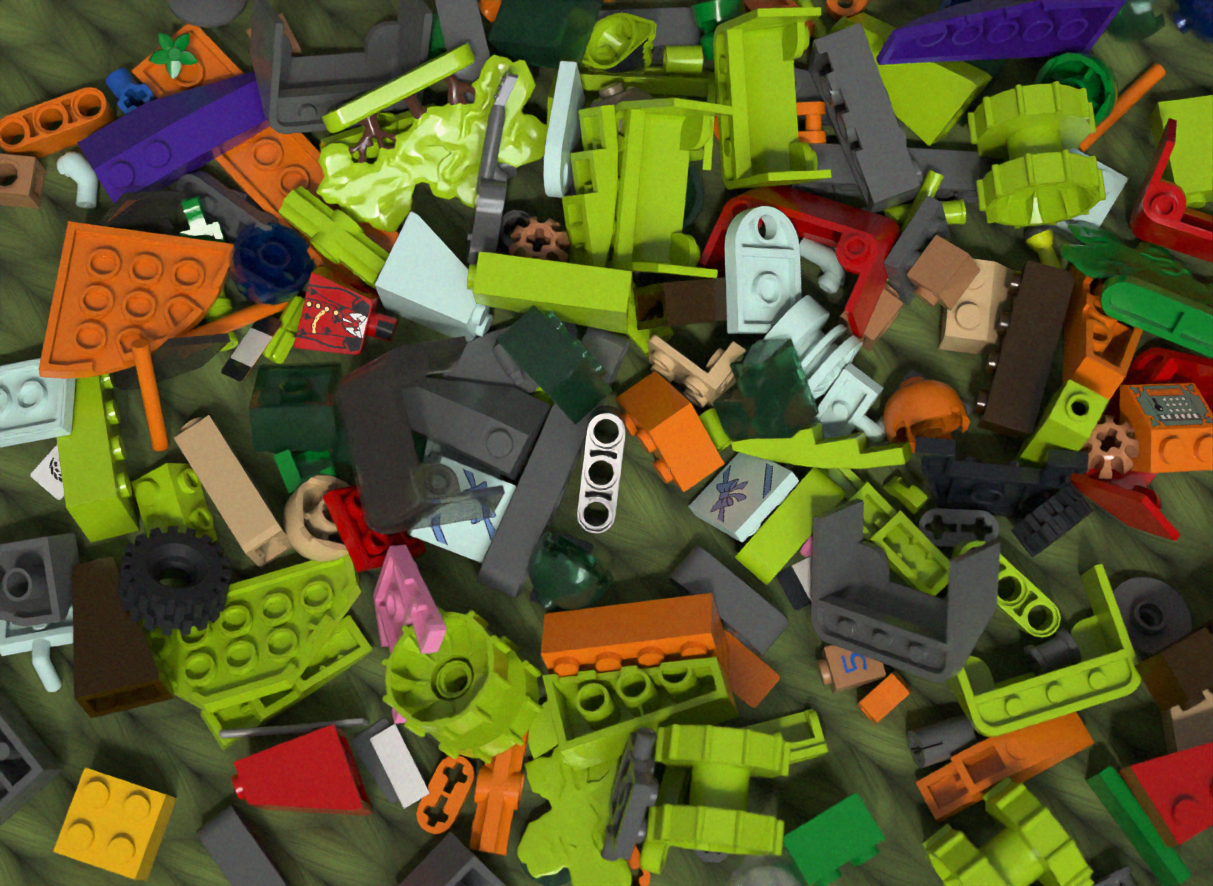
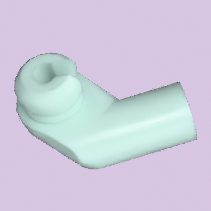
M77 152L65 153V155L57 160V169L61 175L65 174L77 182L76 205L82 208L96 207L98 192L97 175L82 154Z
M803 238L800 242V256L819 265L824 274L818 279L820 288L829 294L837 292L839 286H843L846 282V273L837 260L836 252L821 243Z

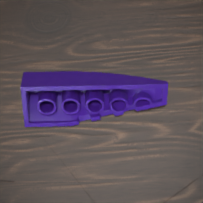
M973 0L922 16L893 30L876 60L879 65L1060 56L1067 52L1089 53L1126 0Z
M252 71L149 101L77 143L120 213H123L176 182L183 175L193 172L270 127V124L264 116L255 72Z

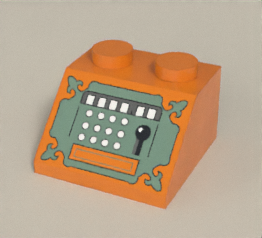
M1195 383L1120 385V425L1127 421L1135 430L1129 438L1139 441V456L1130 458L1134 466L1129 471L1165 473L1213 470V413Z

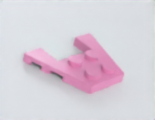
M389 546L373 593L381 647H389L391 653L395 644L404 633L402 626L411 627L413 625L421 654L438 652L447 630L446 625L407 546ZM392 708L394 724L405 723L406 720Z

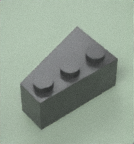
M0 688L1 826L63 771L64 768Z

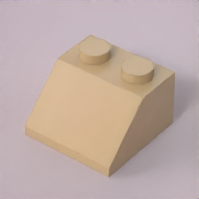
M973 259L980 272L951 311L943 307L939 349L989 356L991 349H999L1002 335L996 334L997 324L1002 310L1009 311L1013 296L1007 294L1013 270L995 261Z

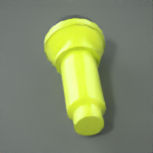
M1047 225L1031 226L1025 234L1026 245L1038 254L1042 264L1062 269L1052 247L1054 245L1053 231Z

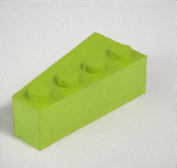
M113 373L76 378L71 434L56 437L66 508L91 543L140 531L125 463L126 451L118 429V424L121 422L120 413L116 401L112 399L110 390L115 388Z
M717 657L660 663L659 667L639 669L637 665L621 667V671L615 672L579 671L577 676L559 677L558 674L542 675L559 749L574 771L623 756L630 732L638 733L637 731L641 727L651 728L657 735L658 727L665 728L672 726V724L712 726L739 717L729 679ZM656 736V739L654 740L653 745H656L657 736Z

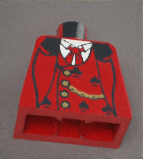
M319 265L311 272L294 347L306 350L361 355L367 347L369 337L392 342L398 319L376 313L379 301L377 290L331 268Z

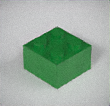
M858 792L783 836L782 854L802 886H809L811 884L814 886H826L842 876L838 867L848 861L851 862L853 867H856L879 854L880 850L876 844L886 838Z

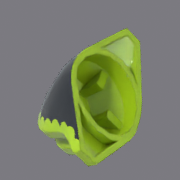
M628 13L609 15L566 43L565 56L609 74L620 75L640 72L651 64V50L653 49V41L656 37L657 24L652 20Z

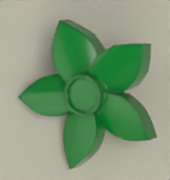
M158 32V43L162 49L153 52L148 61L158 65L165 64L167 73L174 80L180 73V63L184 65L198 63L195 56L185 50L189 44L190 33L179 35L173 42L167 34Z

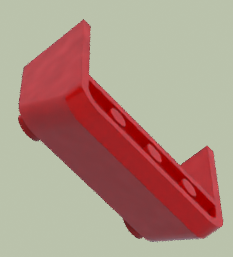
M1169 118L1131 210L1130 228L1133 234L1143 241L1213 263V216L1187 208L1186 195L1183 189L1176 183L1161 179L1176 143L1177 120Z
M783 185L751 188L728 201L698 262L700 268L718 270L717 278L726 277L725 237L732 220L746 209L761 206L776 208L788 217L796 230L797 236L836 248V257L840 266L850 273L859 275L844 311L853 335L862 339L888 279L883 262L902 235L898 224L891 218ZM761 218L758 221V229L761 225L765 226Z
M1159 347L1150 348L1136 357L1120 384L1195 383L1213 413V359ZM1120 385L1101 416H1115L1113 422L1116 425H1120ZM1101 416L1097 424H1101ZM1105 441L1100 449L1108 452L1113 444ZM1092 468L1088 473L1085 472L1079 475L1074 472L1071 475L1070 484H1073L1080 493L1126 525L1173 541H1177L1180 533L1160 512L1161 500L1152 489L1147 488L1157 473L1128 470L1125 474L1121 475L1118 471L1112 470L1111 479L1099 478L1100 471Z

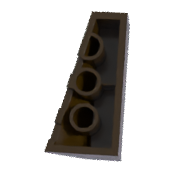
M1031 260L1026 261L1021 271H1013L1007 289V294L1013 296L1009 311L1002 310L996 328V334L1002 335L998 350L991 349L984 373L991 375L987 390L980 389L973 413L980 415L977 427L1024 441L1033 434L1077 276L1076 273Z
M1213 618L1134 665L1161 712L1178 705L1182 712L1206 700L1202 693L1206 689L1210 694H1213Z

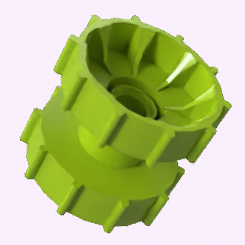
M1054 81L1052 84L1027 86L1018 84L1015 85V88L1003 91L992 97H983V102L976 110L967 114L971 143L977 144L979 157L989 156L1005 160L1003 164L992 165V170L983 179L976 181L980 211H986L987 223L996 222L1014 226V229L1047 224L1054 226L1058 222L1069 220L1079 215H1088L1089 210L1095 207L1099 201L1106 200L1102 169H1098L1096 156L1087 157L1081 154L1069 153L1068 150L1079 148V143L1084 141L1090 133L1096 132L1092 102H1088L1086 88L1077 89L1061 85L1059 81Z
M437 607L447 629L439 651L421 654L413 625L411 627L402 626L404 633L395 644L389 659L382 660V664L386 667L385 682L387 695L383 697V701L393 707L406 720L404 723L405 728L419 737H424L426 733L431 734L440 742L439 750L453 759L463 755L470 758H479L485 763L490 764L493 756L507 751L515 744L523 746L524 740L522 738L530 728L536 713L543 711V707L539 705L537 677L541 676V671L518 654L520 648L506 636H502L499 639L487 630L488 622L473 610L468 615L457 612H445L440 607ZM467 681L465 688L459 692L461 685Z
M672 724V726L665 728L658 727L654 761L662 762L667 767L692 771L689 806L664 804L662 806L650 807L646 840L660 845L726 854L781 856L784 821L777 820L773 816L748 813L746 810L750 777L773 778L789 775L791 742L784 741L782 736H773L754 732L753 730L714 727L711 725Z
M1008 776L982 796L986 802L985 811L991 817L999 833L979 849H976L961 831L958 832L952 829L949 824H946L922 843L926 859L931 863L944 886H1028L1036 879L1044 886H1092L1094 884L1090 879L1093 871L1086 864L1074 840L1068 836L1046 806L1044 807L1022 783L1014 782Z

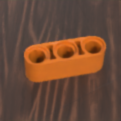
M93 87L82 88L2 118L0 120V147L5 154L30 156L39 159L77 145V142L114 122L116 114L100 90ZM98 106L101 107L100 111L96 115L91 117L86 116L87 112L91 108ZM63 121L58 129L48 131L53 122ZM25 134L21 142L10 145L15 136Z

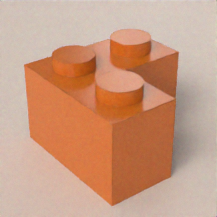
M656 371L615 398L624 417L626 432L631 437L635 435L648 454L654 453L657 460L652 465L665 484L672 481L685 492L724 465L721 456L691 402Z

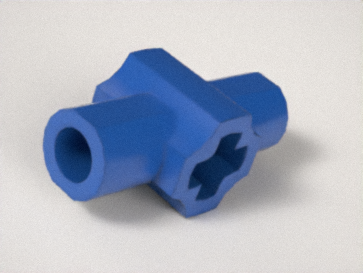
M125 68L117 69L106 79L105 83L119 100L117 104L124 115L136 109L138 104L143 105L149 101L156 100L146 84L138 85Z

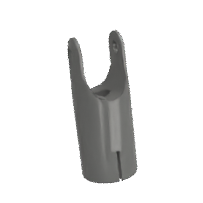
M965 713L910 730L907 734L909 749L919 746V748L910 750L914 762L920 768L949 760L954 755L980 742L976 738L973 726Z

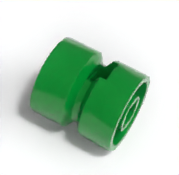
M706 0L691 5L696 27L704 31L700 38V43L705 61L714 60L713 38L716 27L746 13L743 0Z

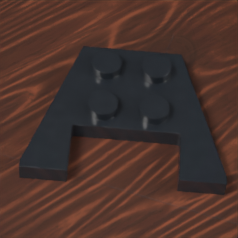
M918 436L915 439V457L921 460V471L924 476H928L929 489L937 507L940 509L982 510L994 516L1024 518L1049 499V491L1051 489L1065 488L1070 484V477L1074 472L1082 475L1088 470V452L1048 449L1041 467L1030 468L1017 461H1008L1001 465L983 463L982 460L974 457H964L956 461L954 460L956 440Z

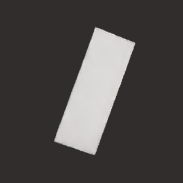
M396 724L370 738L404 809L430 794Z

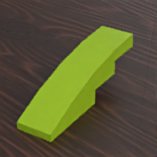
M615 104L578 110L584 151L570 153L576 195L564 196L562 198L566 232L571 244L569 253L572 264L605 268L613 232L618 188V139Z
M821 422L743 435L731 442L732 450L773 462L814 468L863 469L906 464L913 457L910 441L868 448L865 431L824 438Z
M820 468L824 474L847 493L836 507L857 498L864 500L863 541L873 543L884 551L889 562V568L913 589L936 596L949 583L950 561L901 510L897 512L869 482L864 484L851 469Z
M348 615L339 622L292 688L210 713L201 710L200 716L222 750H225L244 737L221 738L219 736L221 730L262 727L371 653L373 649L354 620Z

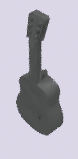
M507 73L506 76H502V85H498L497 90L499 92L498 94L495 93L493 97L495 101L488 116L476 182L475 203L470 228L466 236L467 244L464 265L468 270L470 264L477 265L479 251L496 254L507 188V174L497 167V159L505 120L504 106L518 78L517 74Z

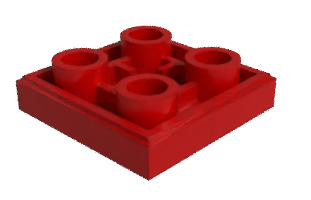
M393 478L330 490L323 496L357 573L382 567L389 546L406 545L413 559L427 552L421 539L407 534L412 518L404 501L401 500V491L396 486Z

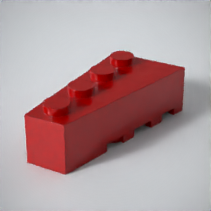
M1213 742L1118 770L1167 848L1180 845L1213 825Z

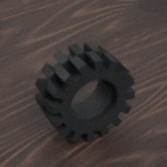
M1070 484L1026 516L1025 519L1011 529V532L1030 556L1034 557L1070 531L1094 510L1073 484Z

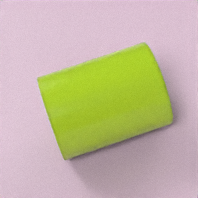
M701 45L664 46V74H701L703 66Z
M711 408L698 416L718 453L736 439L715 408Z

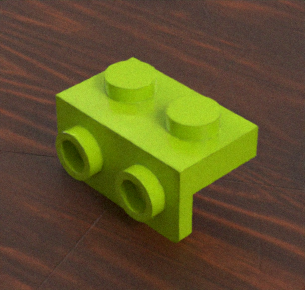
M166 463L131 482L148 538L150 536V529L159 527L162 533H167L168 526H178V533L186 534L187 528L196 530L195 537L201 538L206 534L212 538L211 543L217 540L213 518L208 510L201 481L190 464Z

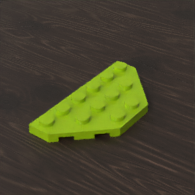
M349 554L332 561L311 560L230 584L223 612L220 611L219 618L214 623L208 620L207 628L200 632L195 626H192L189 635L181 636L180 629H172L171 636L162 635L163 628L155 626L153 632L150 631L174 690V695L210 713L292 688L362 592L359 575Z

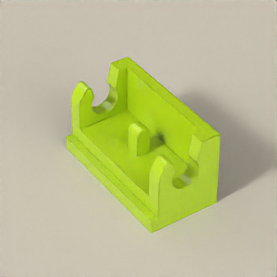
M813 709L736 728L753 730L754 732L773 736H782L784 741L791 742L790 764L825 756L828 753L817 712Z

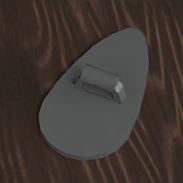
M540 319L515 324L487 333L483 337L480 336L463 344L450 355L443 369L442 379L512 387L532 395L561 367L572 351L578 337L577 327L574 323L554 319Z

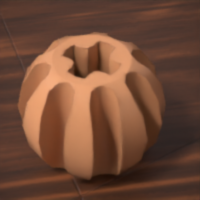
M538 216L526 219L528 227L516 226L510 236V239L514 242L508 248L511 256L567 262L569 256L564 251L568 250L571 244L567 232H559L561 226L559 222L549 217L545 223H539ZM538 244H546L542 246L541 252L533 251L538 248Z
M1113 415L1101 416V424H1096L1089 439L1079 450V452H1088V470L1086 472L1088 473L1092 468L1098 469L1100 471L1099 478L1111 479L1112 470L1118 471L1121 475L1125 474L1134 466L1130 458L1139 456V441L1129 438L1135 432L1134 428L1127 421L1123 425H1116L1113 422L1115 417ZM1105 441L1113 444L1108 452L1100 449Z

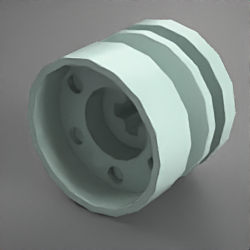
M806 295L785 313L761 341L751 359L771 379L776 378L787 369L791 370L792 373L786 381L784 390L790 394L805 383L796 399L803 407L809 406L818 397L828 393L843 369L849 363L852 364L855 355L863 343L856 335H852L838 346L847 331V327L843 324L834 327L827 334L822 332L830 313L810 295Z

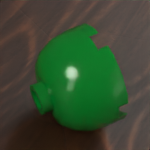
M1067 52L1050 59L1039 70L1034 84H1052L1054 81H1059L1061 85L1077 89L1086 88L1088 102H1092L1096 128L1112 114L1118 100V82L1113 69L1102 58L1088 52Z

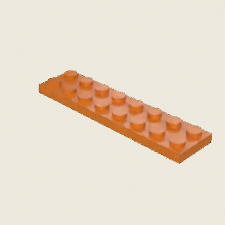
M190 24L183 26L170 38L174 42L179 35L190 33L189 44L185 50L193 54L198 63L192 65L180 63V73L174 80L167 73L165 64L158 65L148 61L152 54L132 70L135 78L141 84H146L156 99L244 74L199 27ZM270 126L214 159L263 212L270 213L278 219L277 227L316 268L319 265H323L360 283L364 282L342 263L337 265L322 255L311 244L307 236L282 218L278 212L284 198L292 190L300 186L319 198L333 211H336V209L342 211L339 204L325 203L323 197L317 194L316 191L324 178L323 170L318 162L320 152L302 133L281 134ZM356 222L365 232L364 235L390 254L399 236L397 231L391 233L376 229L368 222Z

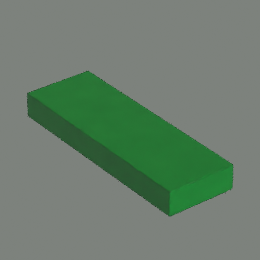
M1110 765L1085 780L1162 886L1180 885L1192 876L1190 870L1173 847H1166L1134 794L1113 766L1111 767Z

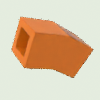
M895 670L857 704V707L876 725L914 690Z

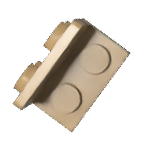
M653 335L648 341L649 363L652 365L651 371H656L668 383H671L673 380L684 388V396L700 408L706 405L710 409H716L745 371L747 350L734 341L726 351L719 348L706 365V369L709 370L708 373L658 336Z

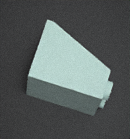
M410 212L375 283L384 309L463 343H468L478 338V336L483 337V335L487 334L492 323L493 315L489 314L490 306L476 304L472 293L473 290L467 289L468 268L418 214Z

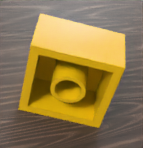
M84 768L53 852L135 880L147 881L177 798Z

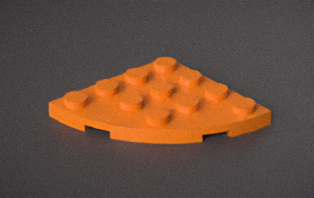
M68 221L39 365L40 377L59 379L87 378L135 366L131 343L137 339L148 340L151 358L172 347L176 343L177 337L193 330L213 307L230 273L235 254V244Z

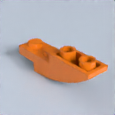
M1073 712L983 740L951 757V763L918 780L916 784L935 820L940 823L981 801L984 794L1007 776L1012 781L1020 784L1094 744V741L1077 712Z

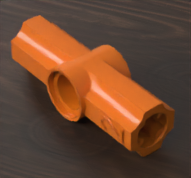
M528 731L522 738L524 740L523 746L515 744L507 751L493 756L490 764L485 763L480 767L475 789L474 802L477 803L469 841L470 850L507 855L514 811L519 808L523 790L524 772H522V767L526 754Z

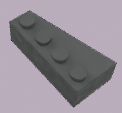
M861 22L815 39L813 41L808 70L821 101L826 104L827 115L868 211L877 213L916 198L921 186L920 183L923 182L922 172L917 161L910 158L906 147L907 139L902 125L896 120L889 95L883 85Z

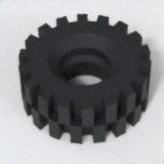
M168 526L167 533H162L159 527L150 529L149 538L141 533L135 538V545L132 543L128 544L125 549V556L123 555L118 598H121L120 605L124 612L131 609L130 619L137 623L141 619L145 620L144 629L153 632L155 626L162 627V635L171 636L172 629H180L182 636L189 635L192 626H195L200 632L207 628L208 620L214 623L219 618L220 611L223 612L226 604L231 578V570H229L231 562L228 556L223 557L224 549L220 544L211 546L212 538L204 534L201 538L195 537V529L187 528L185 534L178 533V526ZM174 578L186 582L189 586L171 588L159 581Z

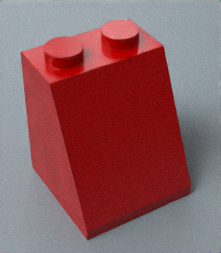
M335 724L234 762L237 773L231 775L235 792L240 800L246 799L247 804L263 810L367 816L374 813L346 732Z

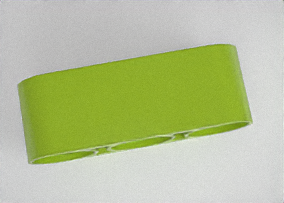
M813 467L741 549L735 559L767 586L813 533L814 516L835 508L847 493L819 468Z
M974 539L962 540L953 549L951 559L986 542ZM1000 554L998 581L1005 576H1010L1014 581L1015 589L1013 594L1007 599H1001L997 595V609L1025 633L1042 638L1050 636L1056 632L1060 625L1061 616L1059 609ZM1041 605L1045 609L1046 620L1041 626L1032 628L1028 621V613L1033 607Z

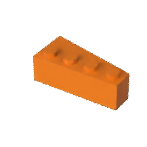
M1072 265L1069 272L1076 273L1077 276L1064 319L1063 385L1070 379L1110 400L1127 374L1143 330L1116 320L1104 312L1101 306L1100 292L1108 278H1091Z
M712 593L544 614L541 655L549 675L558 674L559 677L577 676L579 671L595 670L597 673L621 671V667L635 665L639 669L659 667L660 663L717 657L729 679V645Z

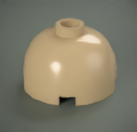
M316 475L307 482L302 483L286 502L282 521L283 529L292 548L303 557L313 561H332L349 554L323 499V496L330 490L349 487L350 485L345 481L333 476Z

